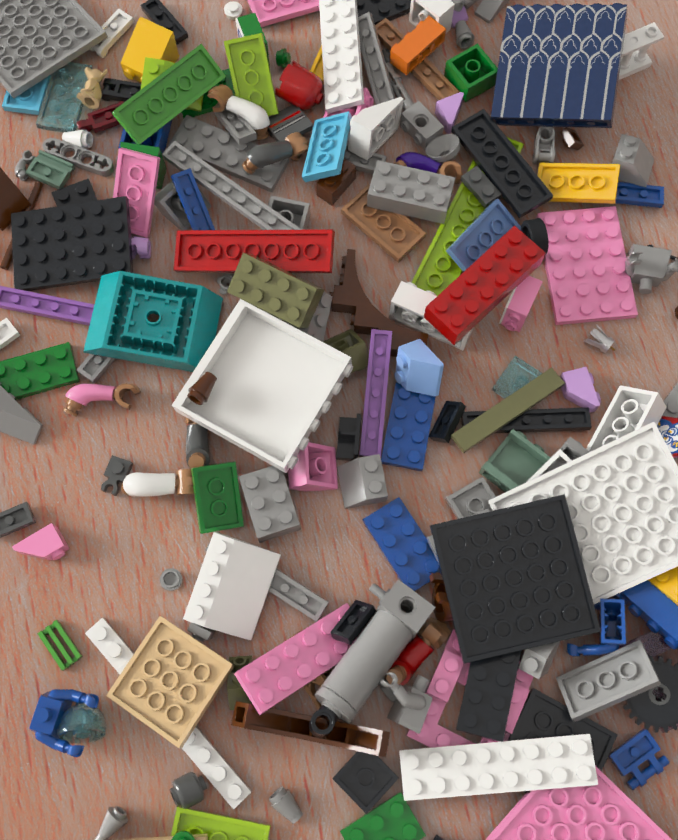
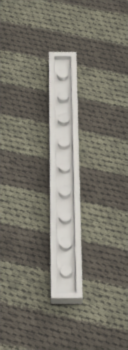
M101 618L85 634L115 670L121 674L134 655V652L104 618ZM196 726L182 749L229 805L235 809L252 791Z

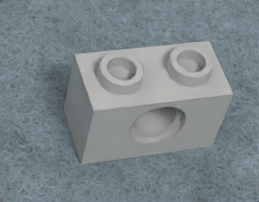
M417 101L401 113L400 126L402 130L408 132L413 137L414 142L424 150L430 141L443 135L444 126L420 101Z

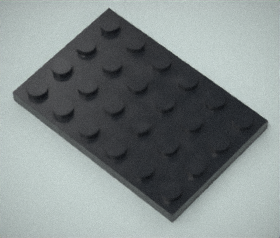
M126 196L11 213L14 289L32 291L96 282L101 280L102 275L117 271L133 273L129 199Z

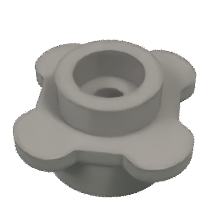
M224 274L218 277L217 283L220 284V294L226 295L228 293L229 286L226 284L231 282L234 274Z

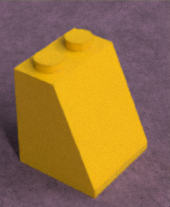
M140 17L120 64L124 75L128 79H134L142 83L145 57L175 63L179 58V53L173 31Z

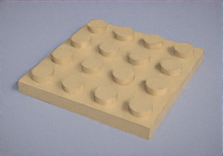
M159 616L106 696L176 747L182 749L235 665L162 616Z

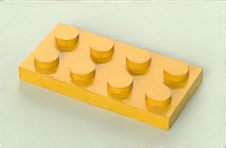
M539 163L537 176L553 194L552 200L548 202L615 204L620 164Z

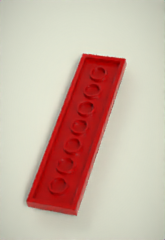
M333 229L177 230L174 271L235 273L242 254L248 253L290 273H332L335 231Z

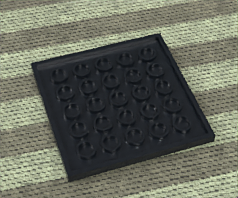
M565 494L430 525L463 663L601 632Z

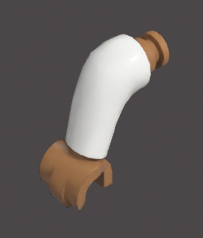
M223 84L214 86L208 91L209 94L207 96L218 101L213 107V112H222L226 108L228 111L244 118L255 130L258 140L269 136L267 126H269L270 120L266 111L261 106L233 96L232 90Z
M191 469L177 470L176 478L175 473L135 472L127 475L121 485L122 492L133 497L174 494L175 489L177 495H194Z

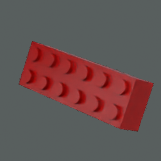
M514 225L426 306L424 318L455 345L541 265L546 252Z

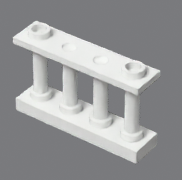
M655 22L625 34L619 80L651 66L652 60L646 52L651 44L664 39V35Z

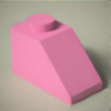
M52 523L12 546L14 551L20 554L50 561L52 559H60L70 549L58 527Z

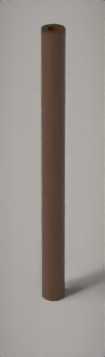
M35 182L28 199L31 206L25 211L33 210L43 183ZM12 239L0 265V268L8 270L13 258Z

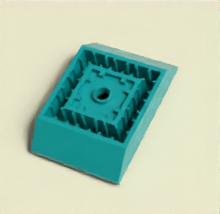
M124 271L102 275L83 352L193 372L216 337L223 298L204 286ZM150 314H157L159 316L156 322H150L147 318Z

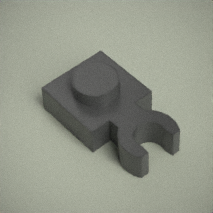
M112 455L104 472V476L108 477V480L102 484L101 490L106 493L107 488L113 486L111 494L116 496L119 493V482L123 483L124 478L129 475L133 463Z

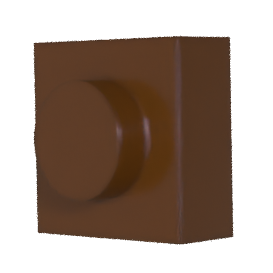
M565 127L560 132L563 136L562 141L567 148L579 150L584 146L575 130Z

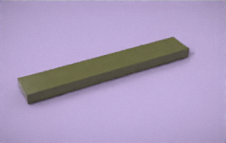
M551 367L451 434L452 440L463 453H466L564 386L565 382Z

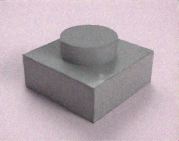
M192 622L188 628V631L193 633L192 637L201 642L212 639L216 630Z

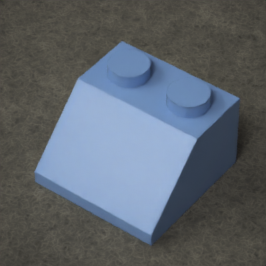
M421 339L399 346L394 373L395 380L407 391L438 396L444 364Z

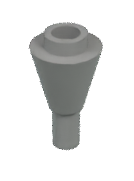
M119 806L109 807L99 834L94 840H106L128 822L126 811Z

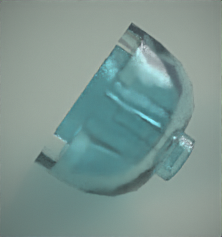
M76 703L75 706L67 709L60 718L58 726L59 739L70 743H80L81 739L89 738V742H94L104 738L106 735V721L102 711L95 707L94 709L90 708L85 703Z

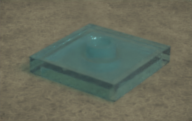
M514 356L492 390L503 398H507L540 376L542 372Z

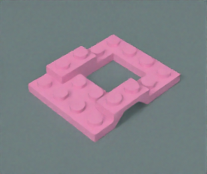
M454 629L449 636L435 673L425 691L427 695L432 697V702L420 734L410 729L406 736L430 748L476 744L437 725L456 682L466 686L471 663H463ZM520 669L517 670L503 741H508L510 734L513 733L533 680V676ZM484 737L480 741V743L499 742Z

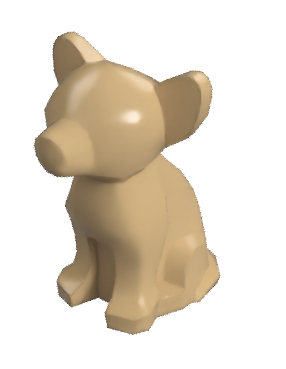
M85 68L88 81L85 83L84 89H81V93L77 94V98L89 109H97L100 106L102 91L99 83L107 74V69L101 72L96 68Z

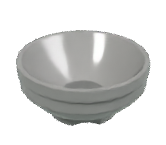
M454 134L440 135L428 143L425 149L426 155L441 164L452 161L460 151V140Z

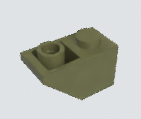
M252 655L229 657V662L235 665L227 681L230 710H234L236 701L252 704L235 676L236 671L252 662Z

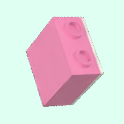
M528 276L513 290L499 324L505 326L510 331L520 332L543 281Z

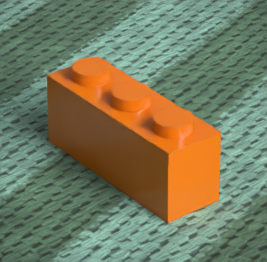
M428 16L424 21H420L412 32H408L403 40L392 46L390 50V63L407 76L444 42L446 28L431 16Z

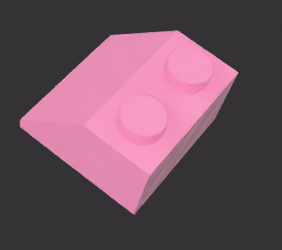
M309 442L307 447L298 453V461L294 468H289L288 470L289 489L304 492L338 489L335 447Z

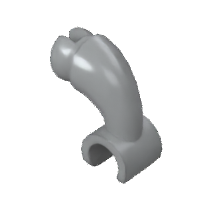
M29 150L23 152V158L18 161L15 167V174L21 181L28 179L26 164L30 165L35 158Z

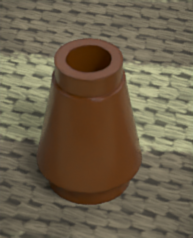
M206 372L188 389V398L197 405L207 402L217 380L216 376Z

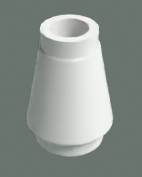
M87 130L64 132L62 141L87 149L93 145V135Z

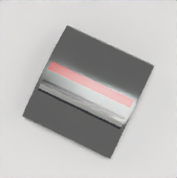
M294 105L279 111V114L270 116V124L267 126L269 135L274 137L277 142L285 140L291 133L299 132L301 135H304L313 130V124L300 108Z

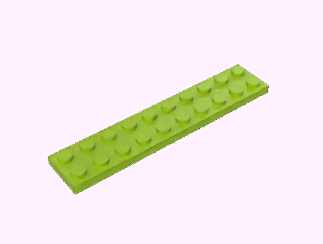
M508 138L517 151L521 153L524 144ZM474 160L472 161L468 171L478 166ZM463 182L447 211L445 223L440 224L411 282L424 291L434 292L436 296L462 273L461 268L446 250L486 209Z

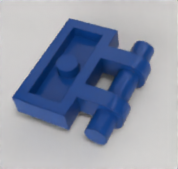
M642 729L613 750L608 756L621 776H625L629 772L632 774L633 778L626 782L632 791L638 786H644L647 783L646 780L654 774L659 775L664 771L663 768L670 763L664 755L657 760L654 754L661 750V748L646 729ZM647 760L649 766L640 771L638 766Z

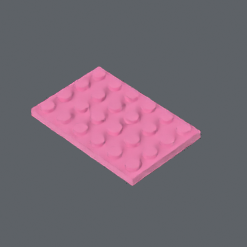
M616 206L538 213L536 218L543 220L548 234V252L544 256V263L555 325L636 318L638 312L631 278L625 272L626 253Z

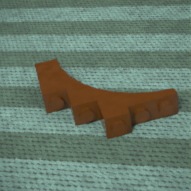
M347 249V256L342 258L341 268H345L344 274H340L339 285H334V291L329 293V295L333 296L331 302L332 312L351 314L350 325L354 326V332L358 334L371 335V329L392 331L391 357H397L399 346L417 339H421L427 346V333L413 331L396 324L372 305L358 280L355 266L356 250Z
M239 701L235 703L231 722L232 726L386 757L390 736L388 731L337 721L333 730L326 737L320 738L310 732L309 721L312 716L270 708L259 715L253 704ZM317 718L315 720L318 729H327L328 723L324 718Z

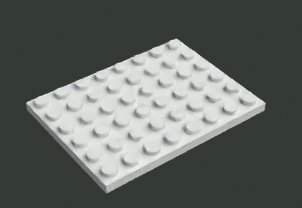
M655 422L488 500L494 511L565 494L594 604L600 602V599H607L678 566V466Z

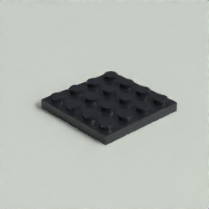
M532 688L508 741L590 734L595 766L602 772L618 734L587 717L574 722L571 719L567 706Z

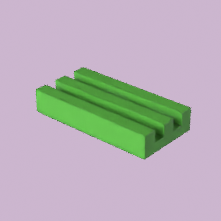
M55 620L45 630L37 633L62 671L83 657L59 620ZM55 628H57L75 657L71 658L53 631ZM48 633L57 645L58 649L60 650L64 658L66 659V663H64V661L62 660V658L60 657V655L58 654V652L46 636Z

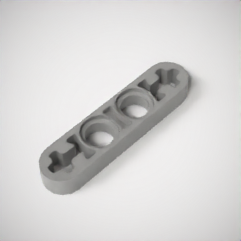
M48 138L43 142L42 146L46 153L70 162L75 167L104 177L110 176L114 172L113 162L107 156L56 138ZM68 151L75 152L72 157H65ZM85 157L92 158L90 163H82Z

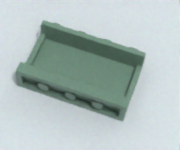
M512 429L489 460L485 462L479 473L503 492H507L526 483L551 457L544 453V449L541 446L528 441L522 432Z

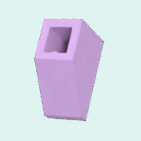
M587 367L562 372L560 378L565 382L564 386L561 387L564 398L581 408L589 407L591 413L595 412L600 406L601 398L599 393L595 392L593 386L594 379L592 374L588 372Z

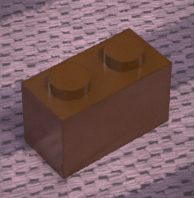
M344 158L341 174L319 179L316 183L317 196L333 206L356 179V166Z

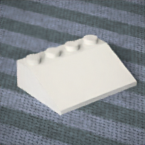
M214 532L183 619L209 629L251 641L281 554L222 533Z

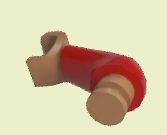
M430 617L418 631L423 638L417 635L406 645L388 670V672L396 674L399 685H406L411 680L420 665L434 651L431 645L439 649L451 635V631L445 622H440ZM386 675L388 683L391 684L393 681L392 677Z

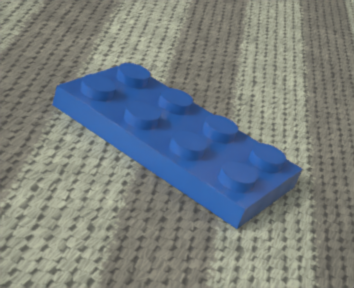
M396 382L381 457L382 464L417 471L423 470L436 396L407 391L401 384Z
M400 497L362 520L400 581L413 591L429 583L431 573H441L440 566L425 535Z

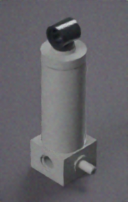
M399 579L387 592L375 583L369 588L370 592L381 599L379 606L365 628L315 693V698L321 703V707L312 715L309 721V729L314 736L326 737L333 730L338 719L346 723L353 721L356 714H358L386 675L385 673L388 672L406 645L414 638L435 609V606ZM317 718H324L328 723L327 729H318L315 720Z

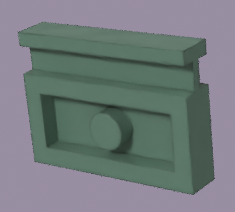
M39 150L38 156L33 159L26 170L27 176L58 190L63 188L71 176L70 173L72 170H75L74 164Z

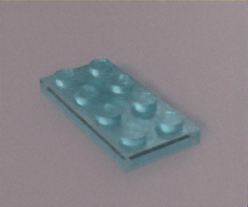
M69 62L51 74L36 121L37 128L58 132L76 131V122L80 119L84 105L77 98V94L81 93V89H84L85 83L88 81L85 68L93 69L92 65Z

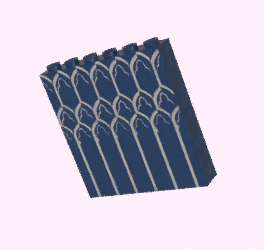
M516 4L514 6H507L491 111V119L496 125L612 128L627 22V4H553L548 6L540 4L523 6Z

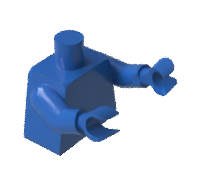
M600 599V602L594 604L595 609L599 610L600 644H584L579 647L567 643L568 654L579 657L580 654L584 656L603 655L618 650L619 646H625L624 599Z
M54 689L42 694L39 697L29 729L35 733V738L48 747L73 757H80L84 749L83 745H71L70 742L60 738L72 702L85 703L90 708L94 709L95 707L97 709L99 697L95 694H86L73 689Z

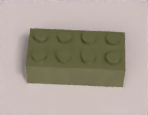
M243 253L227 292L298 328H308L325 289L253 254Z

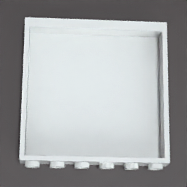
M240 299L173 402L172 407L177 413L287 473L289 468L293 469L298 461L297 455L300 450L303 451L307 447L310 433L312 431L315 432L319 427V418L322 413L326 414L328 412L333 395H338L340 392L342 380L352 372V360L350 356ZM206 372H210L216 376L217 380L208 401L202 405H197L188 398V389Z

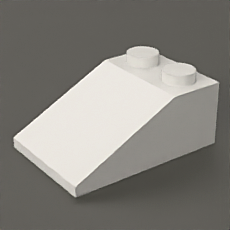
M398 97L362 109L357 115H354L350 121L351 130L348 136V150L368 161L398 130L404 98Z

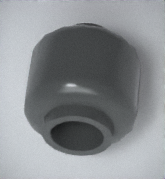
M188 772L173 781V788L170 789V793L177 807L181 806L183 809H188L203 801L204 790L207 789V786L202 776L197 777L195 773Z

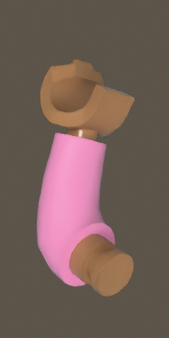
M127 383L121 384L117 388L100 384L75 385L65 395L68 397L66 402L68 406L64 407L63 411L77 417L76 411L77 409L80 410L82 405L87 406L91 401H114L115 399L118 404L130 410L132 405L123 400L124 393L131 390L134 394H139L141 390L136 385Z

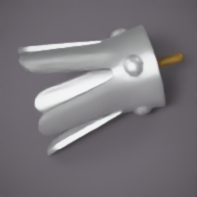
M596 324L601 332L593 329L590 334L599 342L589 338L584 340V342L599 348L604 353L609 348L615 351L611 347L615 340L612 337H608Z

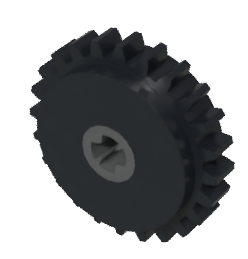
M649 656L661 682V685L657 687H660L663 697H658V700H655L656 696L652 694V691L658 689L654 687L625 700L627 704L623 706V709H630L629 718L636 716L635 723L640 725L644 722V729L646 730L650 726H653L654 732L657 733L659 727H662L665 733L668 732V726L677 730L678 663L671 665V658H667L663 662L662 656H658L657 661H654L653 657Z

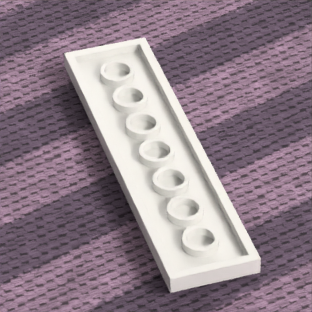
M319 0L325 109L328 114L364 104L357 0Z
M590 734L399 750L404 801L598 785Z

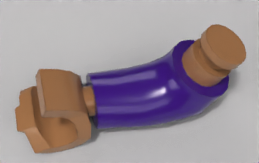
M416 152L403 153L396 158V163H394L455 177V184L460 183L461 176L463 175L461 166L454 161H447L441 164Z

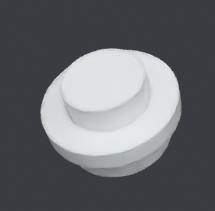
M235 1L227 3L224 7V13L230 20L240 17L243 12L241 4Z

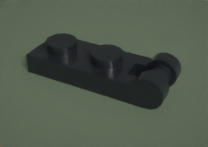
M105 78L103 81L104 88L101 90V99L104 101L116 100L125 102L141 90V83Z

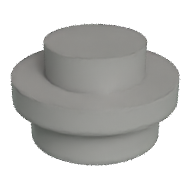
M167 569L160 576V584L165 590H177L182 584V575L176 569Z

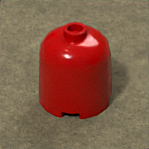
M292 61V65H287L279 79L282 81L280 89L276 87L275 90L277 97L302 110H309L315 104L319 105L324 97L321 79L295 61Z

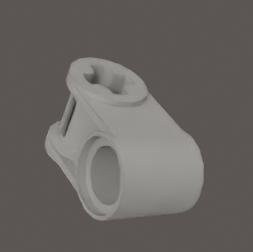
M541 126L534 141L532 162L535 164L537 162L554 163L555 130L553 127Z

